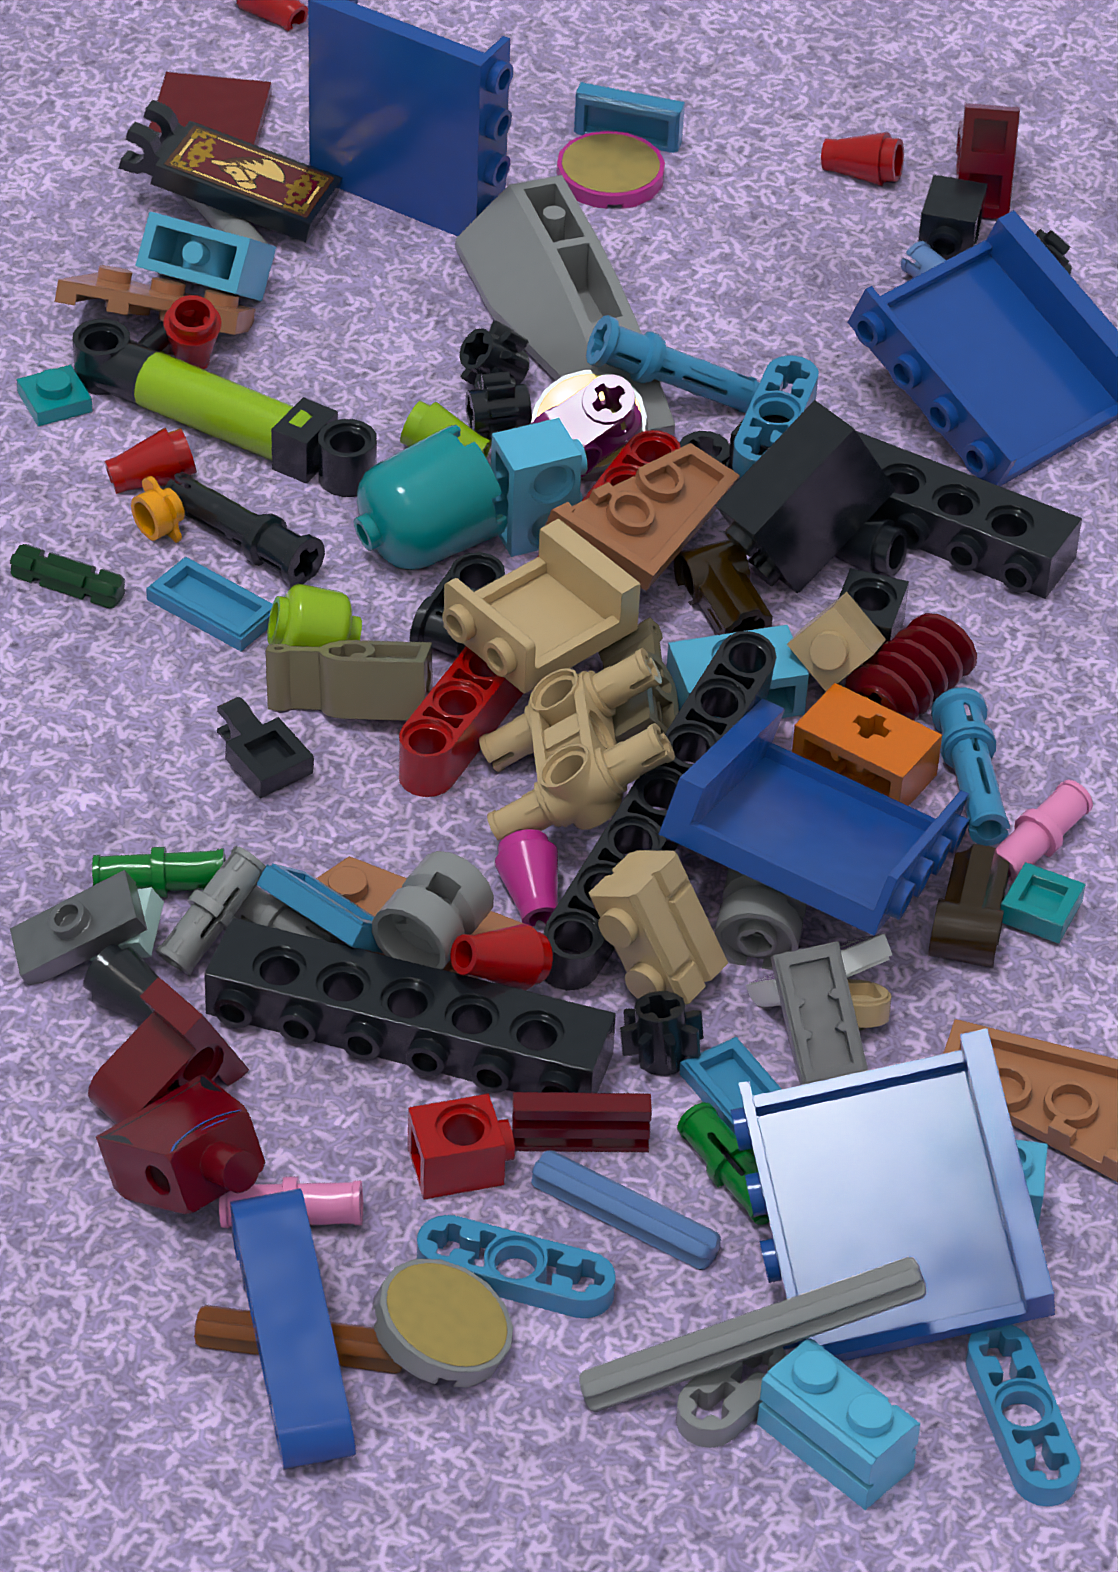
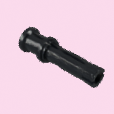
M180 472L174 475L176 481L184 484V487L171 479L167 482L164 489L170 488L178 495L186 516L242 547V552L249 562L257 566L264 563L281 572L284 581L291 586L304 584L318 573L325 555L324 544L319 538L310 534L301 536L287 528L283 518L275 514L258 515L219 492L203 485L187 473Z

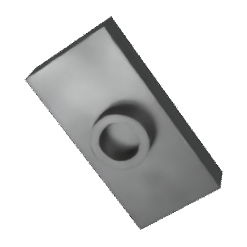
M125 870L10 928L20 977L28 985L44 983L97 956L107 946L111 944L118 945L147 930L136 882Z
M839 941L770 957L800 1085L867 1071L868 1067Z

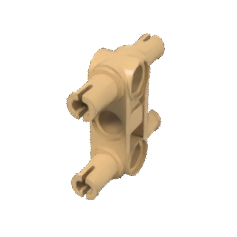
M644 648L635 651V654L598 673L591 670L577 674L575 670L570 668L559 669L550 673L534 687L524 714L497 730L479 737V744L483 755L489 763L492 762L493 768L498 773L508 765L529 754L534 753L537 782L534 783V789L499 810H493L487 814L488 824L497 840H502L509 834L520 830L534 829L542 831L553 824L558 828L561 826L566 828L574 824L575 827L581 830L598 827L609 820L617 811L622 802L623 793L627 791V784L654 768L675 759L670 741L664 733L661 734V729L656 723L651 724L646 730L616 744L612 716L616 714L615 708L628 702L629 699L645 690L662 684L658 667L653 659L648 657V653Z

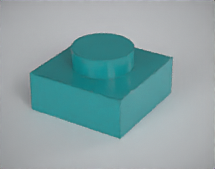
M71 364L16 379L17 393L38 427L93 412L92 398Z
M1025 862L1001 903V910H1004L1002 923L1059 944L1083 902L1086 884Z

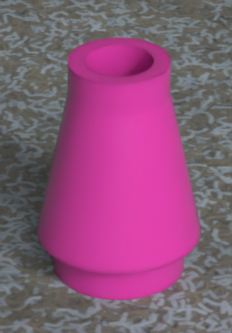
M526 829L511 833L503 838L498 845V855L494 862L495 867L520 913L522 923L533 927L538 920H541L547 924L548 919L558 905V849L542 831Z

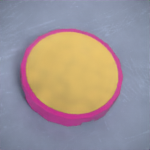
M601 131L587 133L569 141L559 151L556 173L557 176L562 175L578 202L595 208L608 209V205L622 204V208H629L651 200L662 189L665 161L660 151L643 138L629 133Z

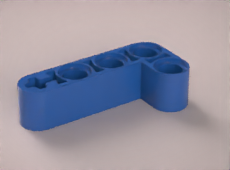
M299 1188L230 1202L235 1255L236 1260L240 1262L243 1291L246 1290L282 1468L286 1470L355 1456L356 1447L351 1417L303 1192Z

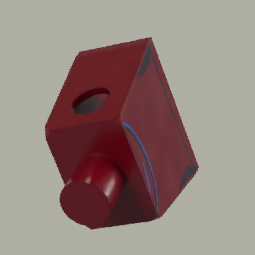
M203 1074L96 1136L112 1185L123 1198L181 1214L196 1212L229 1191L242 1193L249 1190L256 1182L259 1173L262 1172L266 1163L246 1107Z

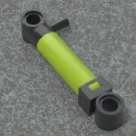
M110 319L86 321L73 332L74 370L88 393L95 395L112 394L271 460L272 470L307 484L318 473L319 483L322 488L330 494L340 497L357 496L358 486L365 472L377 464V435L370 425L355 419L338 420V411L304 397L295 406L289 405L162 353L170 344L163 321H160L139 342L130 340V332L126 326Z

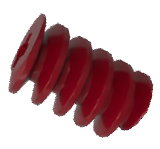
M925 613L915 617L906 628L901 629L891 641L886 642L862 666L852 671L846 679L845 688L915 721L918 715L928 711L936 698L948 691V689L954 688L960 682L962 676H967L977 666L978 655L973 641L965 630L953 620L940 614Z

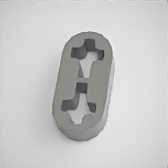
M781 1347L693 1378L678 1395L676 1425L679 1433L688 1442L699 1447H719L733 1440L758 1417L759 1405L762 1403L760 1392L762 1378L765 1374L757 1371L740 1384L743 1364L755 1368L763 1363L770 1370L787 1356L785 1350ZM723 1398L725 1399L722 1405L721 1419L714 1415H708L703 1420L696 1417L697 1406L708 1411Z

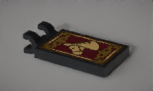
M153 99L145 108L143 118L157 123L160 126L161 132H156L146 125L134 122L128 129L125 140L137 144L136 146L142 148L144 154L127 150L120 159L119 169L126 172L151 175V185L305 243L330 208L342 182V178L193 121H189L184 127L178 122L176 114L170 107Z

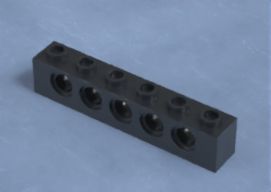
M778 415L762 417L765 421L773 423L790 421L788 418ZM743 420L731 433L728 468L733 470L734 440ZM856 431L896 489L869 519L893 520L896 527L902 528L907 532V549L925 551L949 561L959 570H973L1003 582L1012 591L1019 593L1028 592L1043 599L1048 597L1076 559L1082 523L1081 517ZM761 445L758 455H763L769 447Z
M236 918L231 919L204 973L206 1014L216 1016L222 1023L230 1027L243 1028L251 1025L279 1032L284 1038L297 1044H308L314 1041L342 1048L349 1055L360 1060H372L377 1057L405 1064L423 1076L434 1077L444 1074L472 1081L477 1087L490 1093H501L505 1090L515 1093H598L614 1051L616 1013Z

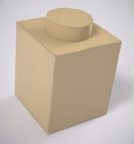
M845 592L803 626L787 645L822 688L827 691L834 683H839L874 655L886 639L852 597Z

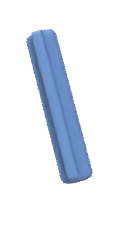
M553 1150L545 1151L533 1167L531 1183L535 1188L697 1269L705 1270L712 1264L720 1250L721 1236L718 1232Z

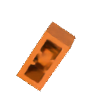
M834 683L795 724L792 752L909 806L937 776L942 734Z

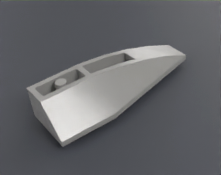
M559 175L508 185L455 239V249L490 315L498 322L513 329L515 333L528 339L529 343L525 350L556 381L564 375L582 370L608 371L625 378L642 397L648 418V431L657 430L670 435L675 434V423L660 381L654 379L648 383H638L630 378V373L606 364L597 368L587 362L586 352L590 335L597 322L603 316L609 315L616 318L619 326L638 333H641V330L620 281L597 235L564 177Z

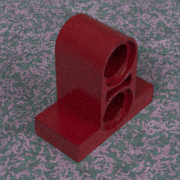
M964 103L963 121H959L956 145V154L958 155L955 172L958 179L988 184L983 218L998 219L1010 212L1020 117L1019 107Z
M158 977L140 996L153 1012L96 1072L89 1085L88 1097L92 1104L112 1122L118 1124L201 1074L208 1076L211 1080L218 1077L227 1086H230L242 1078L250 1069L204 1015Z

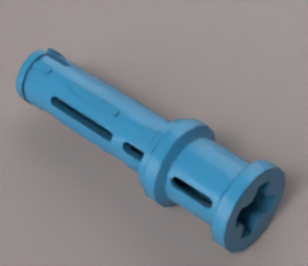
M609 315L603 316L597 322L587 345L586 358L587 362L597 368L602 367L604 364L630 373V378L638 383H648L655 379L694 395L737 409L743 413L747 412L759 385L758 379L755 377L742 375L710 363L707 360L699 359L667 347L665 340L655 332L649 331L643 335L619 326L618 320Z
M966 687L953 688L936 698L931 707L932 721L936 729L943 735L940 753L944 762L955 770L959 791L962 790L969 793L964 809L966 817L970 819L968 832L972 841L985 846L995 845L1007 838L1008 830L1006 829H1010V822L1005 813L999 784L991 760L996 752L997 742L992 729L985 724L988 708L983 696L976 690ZM965 704L968 705L971 715H966Z

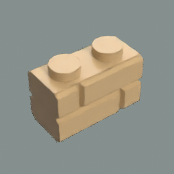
M636 850L625 856L612 869L613 874L605 876L588 893L600 917L598 921L599 930L603 937L614 946L626 971V986L636 998L639 999L650 992L669 991L681 996L684 999L685 1005H687L706 987L705 982L712 981L728 964V961L675 851Z

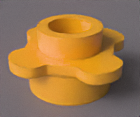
M149 476L143 479L142 487L145 492L133 497L131 500L132 515L139 530L152 541L168 535L175 543L180 542L182 535L179 530V522L185 517L184 507L180 498L170 488L162 490L154 477Z

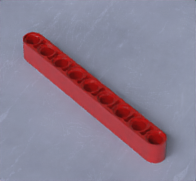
M651 430L636 434L628 441L582 501L590 497L593 489L608 482L615 486L634 477L639 467L679 449L680 443L674 436L662 431ZM466 646L406 721L399 733V783L406 791L421 797H435L447 792L481 750L479 737L495 731L524 693L506 678L496 675L483 659Z

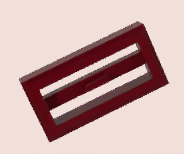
M513 1092L511 1129L515 1151L649 1152L650 1121L652 1117L651 1094Z

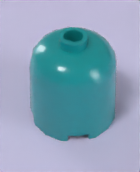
M452 425L441 429L381 461L366 471L359 483L356 501L359 516L353 520L356 534L368 551L376 549L381 557L397 568L409 570L424 568L505 532L508 524L507 517L502 514L496 516L492 501L493 498L502 494L499 483L489 462L476 442L464 446L457 437L460 436L461 431L459 426Z

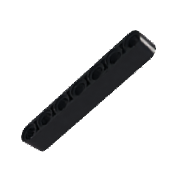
M739 631L729 635L722 642L665 733L673 748L675 759L654 768L636 779L551 914L544 929V935L548 938L553 953L552 967L545 979V982L549 985L566 991L584 988L596 979L613 953L614 946L603 937L599 930L598 921L600 917L588 893L605 876L613 874L612 869L625 857L623 854H629L636 850L675 851L678 847V843L659 835L679 778L693 765L682 761L697 762L762 698L767 700L777 657L775 647L763 635L752 631ZM653 807H660L666 810H658ZM562 949H573L581 954L565 953Z

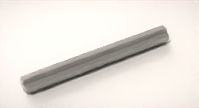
M905 1257L586 1369L579 1375L580 1389L590 1410L598 1412L922 1299L926 1295L925 1280L914 1257Z

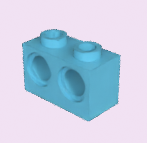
M560 418L492 433L491 468L502 492L501 495L493 498L492 501L496 516L500 514L506 515L508 522L505 532L498 536L511 557L538 551L540 528L546 526L551 510L566 502L573 506L583 499L580 491L581 475L587 472V457L584 447L579 439L571 438Z

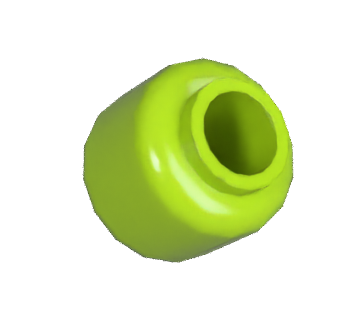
M296 584L287 591L284 597L277 596L274 599L268 621L267 640L270 645L287 644L289 646L322 647L336 641L360 640L362 619L359 616L352 615L350 599L343 592Z

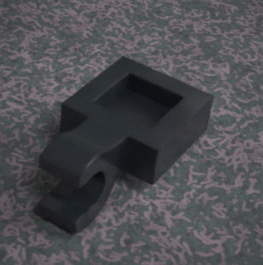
M239 696L217 706V712L227 722V724L217 728V733L226 741L225 759L260 799L313 774L314 755L279 717L262 724L254 715L249 705Z

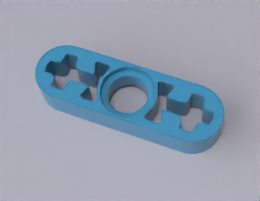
M786 355L773 359L767 365L734 440L732 468L734 472L740 475L739 478L762 456L758 455L760 446L764 445L770 448L803 411L816 400L819 371L810 360L800 356ZM788 384H793L791 394L782 391L788 387ZM778 415L786 417L790 421L773 423L765 421L762 417Z
M455 1215L434 1217L424 1223L417 1234V1259H441L467 1268L487 1282L500 1298L575 1318L596 1317L608 1310L613 1303L616 1280L615 1270L610 1261L598 1253ZM447 1241L459 1243V1248H454L449 1256L437 1253V1248L443 1249ZM481 1248L486 1249L483 1267L475 1265V1259L479 1260ZM508 1259H522L529 1262L535 1270L524 1278L514 1279L502 1275L496 1267ZM547 1266L556 1267V1274L552 1273L551 1285L545 1284L547 1280ZM581 1277L594 1279V1284H589L585 1292L572 1289L573 1284H578Z
M1015 1325L972 1333L968 1342L965 1361L966 1369L1015 1490L1022 1498L1039 1506H1056L1068 1501L1076 1491L1081 1462L1030 1338ZM998 1348L1002 1356H1011L1009 1367L1010 1379L1003 1383L1004 1372L999 1360L995 1356H987L988 1349ZM1013 1404H1024L1034 1408L1042 1419L1031 1426H1020L1010 1422L1003 1415L1002 1411ZM1043 1443L1041 1454L1049 1470H1059L1057 1479L1047 1480L1046 1475L1042 1471H1033L1036 1459L1034 1446Z

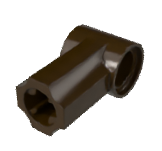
M729 539L684 550L675 557L674 574L677 585H684L692 597V601H688L690 605L700 604L718 635L772 627L773 616L750 581V568L747 556Z
M973 844L963 852H955L945 899L939 898L928 956L989 968L994 967L996 947L999 944L1004 910H1001V903L1005 897L1010 862L1002 859L997 854L996 848Z

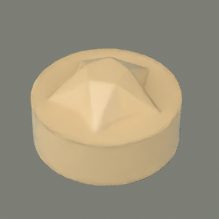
M847 979L859 1030L886 1024L890 1017L891 993L885 987L874 982Z

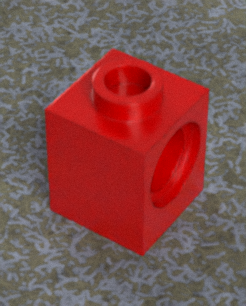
M489 1093L408 1107V1151L423 1200L504 1185L505 1161L515 1159L514 1138L508 1119H497Z

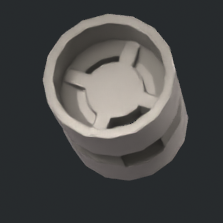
M436 851L424 857L407 877L402 888L397 889L377 912L372 920V933L378 947L386 956L443 970L451 960V948L455 939L462 934L472 935L492 910L494 895L489 882L479 869L469 861L451 852Z
M728 868L723 891V902L720 905L715 928L716 938L727 961L730 964L746 966L747 956L764 959L762 969L773 970L770 957L798 950L807 904Z

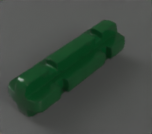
M28 544L19 545L16 552L11 556L10 574L14 578L30 583L34 579L40 580L39 586L81 600L87 595L91 597V603L106 608H114L125 594V579L120 574L105 569H100L98 574L95 573L96 567L53 552H49L48 557L44 556V549Z

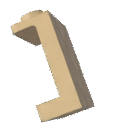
M557 519L540 528L539 557L475 592L458 578L445 583L444 611L442 615L444 628L455 641L465 644L483 659L496 675L506 678L525 694L534 689L550 673L559 669L571 668L638 629L641 583L560 519Z

